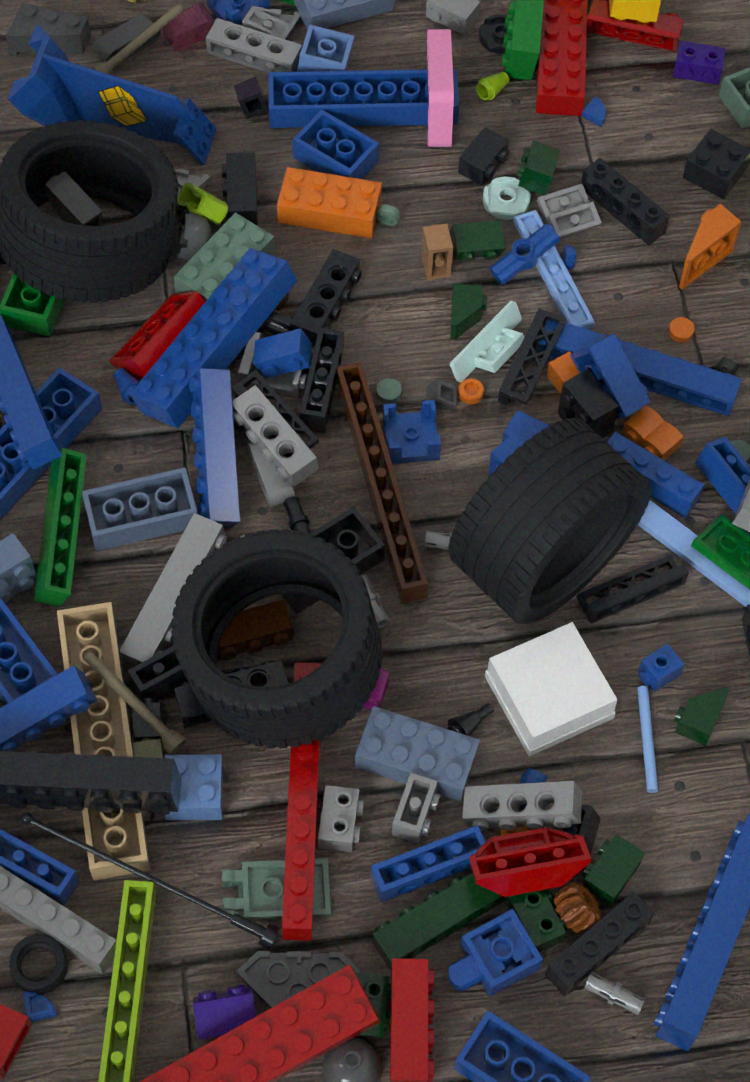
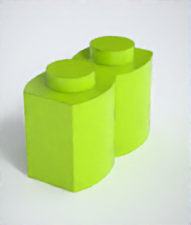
M184 183L177 196L178 204L193 213L205 217L214 224H220L227 215V203L191 183Z

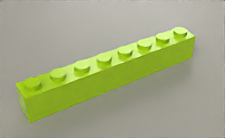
M124 880L98 1082H134L156 901L154 882Z

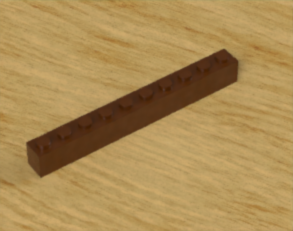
M362 362L337 367L338 390L381 537L385 544L386 554L400 602L403 604L425 599L428 593V581Z

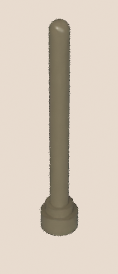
M182 4L175 5L107 62L103 61L102 63L98 62L92 69L111 75L117 65L184 11V6Z
M87 652L85 654L84 660L162 738L163 748L170 755L175 754L186 743L187 739L179 731L169 730L94 653Z

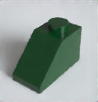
M453 284L450 339H457L481 320L482 310H487V296L483 295V285Z
M724 687L690 698L686 707L680 706L675 716L674 722L678 723L675 733L706 746L730 689Z

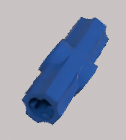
M546 223L527 239L522 238L515 241L512 250L489 267L490 273L499 284L504 285L522 270L533 268L537 263V258L560 241L559 235L550 224Z

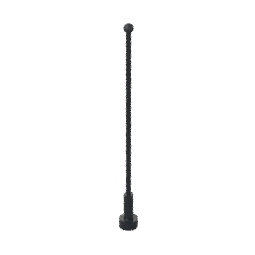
M24 813L21 816V821L24 824L31 823L230 920V924L261 938L259 942L261 946L270 949L278 933L279 927L268 923L265 928L239 914L234 913L232 915L34 819L30 813Z

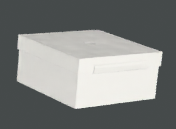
M573 622L489 658L485 678L529 757L610 721L615 717L616 713L614 710L617 698Z

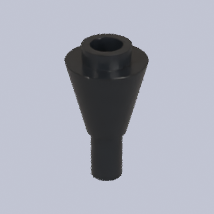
M486 703L476 711L449 719L447 729L471 736L482 720L493 713L494 709L491 704Z

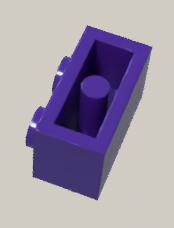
M680 40L673 77L719 85L726 48Z
M245 985L231 986L228 988V992L217 994L216 990L202 991L198 993V997L193 998L198 1040L222 1036L256 1017L252 988H246Z

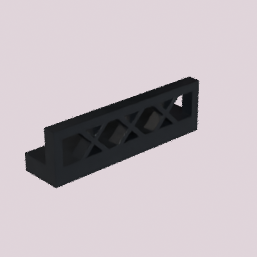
M538 308L499 389V403L508 405L510 399L525 405L528 404L566 324V318ZM547 320L557 323V329L546 333L544 327ZM544 340L547 349L536 354L534 349L537 343ZM535 361L537 370L525 374L524 370L528 362ZM525 382L527 386L524 396L514 392L518 383Z
M256 370L231 387L236 399L247 391L246 386L256 380L261 385L260 391L267 399L275 400L276 410L280 415L292 419L291 428L296 434H305L309 438L305 442L307 447L311 449L319 443L316 435ZM256 417L253 420L259 421L262 417ZM286 453L284 455L288 458L291 457L293 454Z
M669 555L578 593L576 598L592 624L685 585L689 571L684 564L677 566L672 556ZM666 565L669 566L670 570L656 575L659 568ZM641 576L647 578L646 580H643L639 583L632 585L634 579ZM618 586L624 588L609 595L610 590L613 587ZM592 596L600 598L589 604L586 601L587 598Z

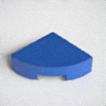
M595 96L582 111V117L602 127L605 121L606 109L603 102Z
M573 245L563 246V259L567 269H573L575 266L576 249Z
M22 992L25 1013L31 1022L58 1016L53 1003L48 998L37 992Z

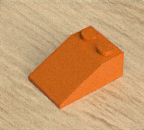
M719 204L714 209H708L701 217V223L685 260L679 284L681 290L734 250L742 221L722 204Z

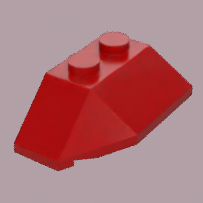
M545 827L491 837L475 854L473 853L469 857V862L476 884L501 896L508 897L561 887L591 863V856L583 836L577 834L573 836L564 831Z

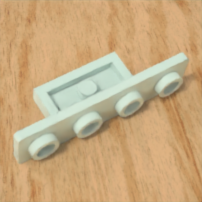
M510 301L450 362V367L456 381H464L476 367L495 373L521 346L524 335L513 330L522 320L515 301Z

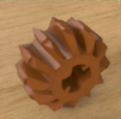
M572 882L569 885L566 884L555 894L556 897L553 901L557 907L556 912L561 916V920L566 923L567 928H572L575 933H584L600 921L602 911L599 909L600 904L595 900V895H592L589 888L584 887L582 883Z

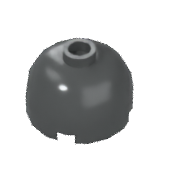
M182 210L178 218V222H182V224L175 232L174 255H177L176 259L190 260L215 233L211 232L210 223L205 217L188 210Z
M354 1037L324 1055L322 1064L324 1082H379L382 1072L379 1053L373 1044L364 1038Z

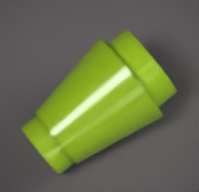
M502 71L480 79L476 85L477 95L485 101L493 100L509 83V76Z

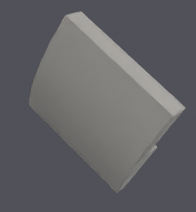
M583 184L540 196L537 199V204L546 223L555 229L560 238L602 224L594 202L589 201Z

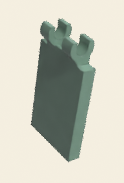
M315 859L313 918L331 917L328 859ZM285 860L245 861L241 864V870H222V888L238 886V898H223L222 910L232 915L234 913H243V917L251 921L282 920Z

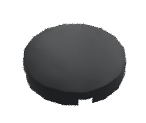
M496 14L486 18L479 28V40L483 47L497 54L505 53L503 38L507 28H504L506 14Z

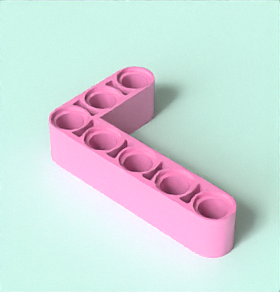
M427 29L428 147H452L454 85L451 29Z

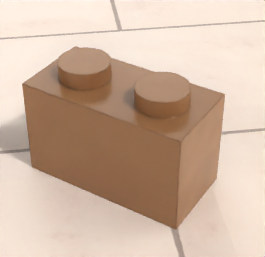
M433 224L423 227L421 257L426 279L451 277L453 245L448 224Z

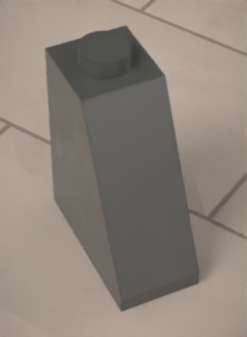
M65 171L48 180L45 184L46 198L64 222L83 226H103L102 210Z

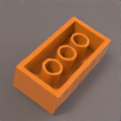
M287 167L277 202V222L372 239L377 221V209L381 205L382 182Z

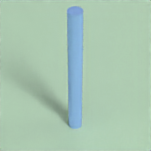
M648 686L637 687L646 786L648 793L658 792L649 691Z

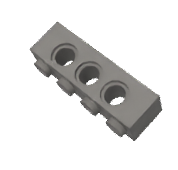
M219 18L216 19L206 36L208 54L267 73L297 72L302 45L294 41H288L272 34H266Z
M256 385L232 401L234 422L239 427L241 425L247 430L245 433L254 445L256 443L259 444L262 448L261 453L267 462H274L277 466L276 471L283 481L289 480L295 487L319 470L317 457ZM256 417H262L259 421H252ZM271 435H277L275 439H267ZM286 453L293 454L291 457L288 458L282 457Z
M575 781L466 786L462 819L470 827L478 825L481 832L488 831L489 828L514 830L516 827L523 826L531 829L543 828L545 825L568 828L571 824H581L582 790ZM554 803L551 809L545 810L548 804ZM527 804L524 810L518 812L520 806ZM499 805L498 810L491 813V810L495 806Z

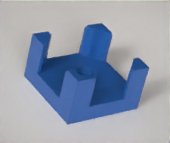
M207 0V7L217 18L238 25H242L243 19L252 6L270 9V0Z
M435 400L422 401L421 412L396 414L395 403L383 404L385 441L392 464L440 460L441 441L440 434H437Z

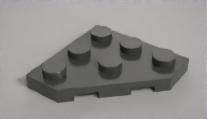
M257 951L236 971L245 984L252 988V991L270 1009L347 965H351L356 973L362 972L342 952L311 953V951H287V953Z

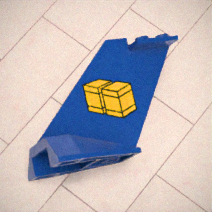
M40 25L35 26L29 45L37 52L29 76L14 80L7 98L24 116L43 126L48 124L54 125L57 122L65 123L71 120L77 122V120L89 122L90 120L97 123L106 122L109 125H118L120 128H127L128 131H134L139 136L142 135L145 138L182 144L200 165H205L217 128L189 97L185 98L183 103L175 95L71 63L64 51Z

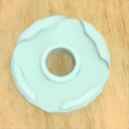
M498 177L484 188L482 202L490 215L498 219L510 220L514 219V216L524 214L528 210L531 197L530 191L519 187V180L514 177ZM509 195L513 199L503 200L501 196Z

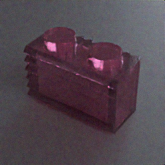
M200 3L199 5L196 4L195 7L192 6L187 8V10L184 9L180 15L162 29L164 36L174 51L188 49L192 44L199 41H206V36L215 21L203 3Z

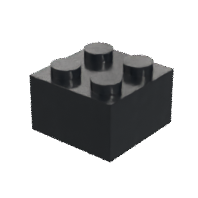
M710 129L688 157L683 178L725 199L746 171L750 160V149Z
M587 369L563 383L558 413L562 420L576 418L584 421L601 438H605L613 433L619 405Z

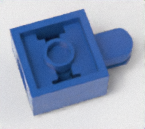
M511 909L462 936L460 947L465 957L450 965L448 981L453 989L457 991H465L481 982L488 996L491 997L540 970L543 958L516 913Z

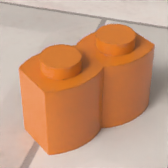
M645 405L624 423L623 434L625 438L664 461L682 445L683 435L673 425L664 421L649 406Z

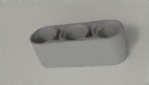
M248 442V452L268 506L272 508L285 502V499L295 496L292 484L289 480L283 481L276 471L277 466L273 461L271 463L267 462L261 453L262 448L259 444L256 443L254 445L252 442Z

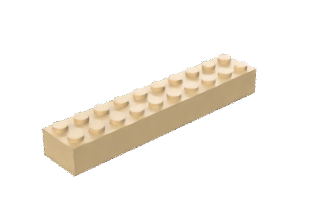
M112 602L57 610L64 671L73 665L83 671L97 699L95 703L90 705L88 710L70 717L75 754L134 757L127 702L84 660L87 652L94 653L124 683ZM84 808L82 810L86 844L143 872L151 871L142 810L138 814L127 813L122 809H113L111 812H100L95 810V808ZM87 851L89 869L93 881L134 874Z

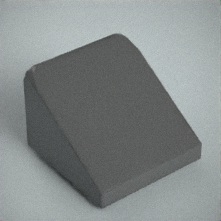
M436 379L427 386L426 401L435 400L436 409L455 410L457 408L458 387Z

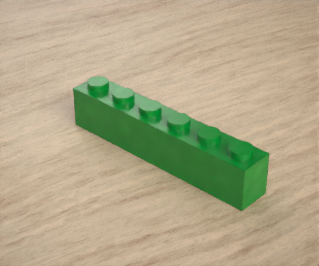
M66 448L60 449L62 456L51 461L34 596L35 602L60 607L71 595L87 454Z

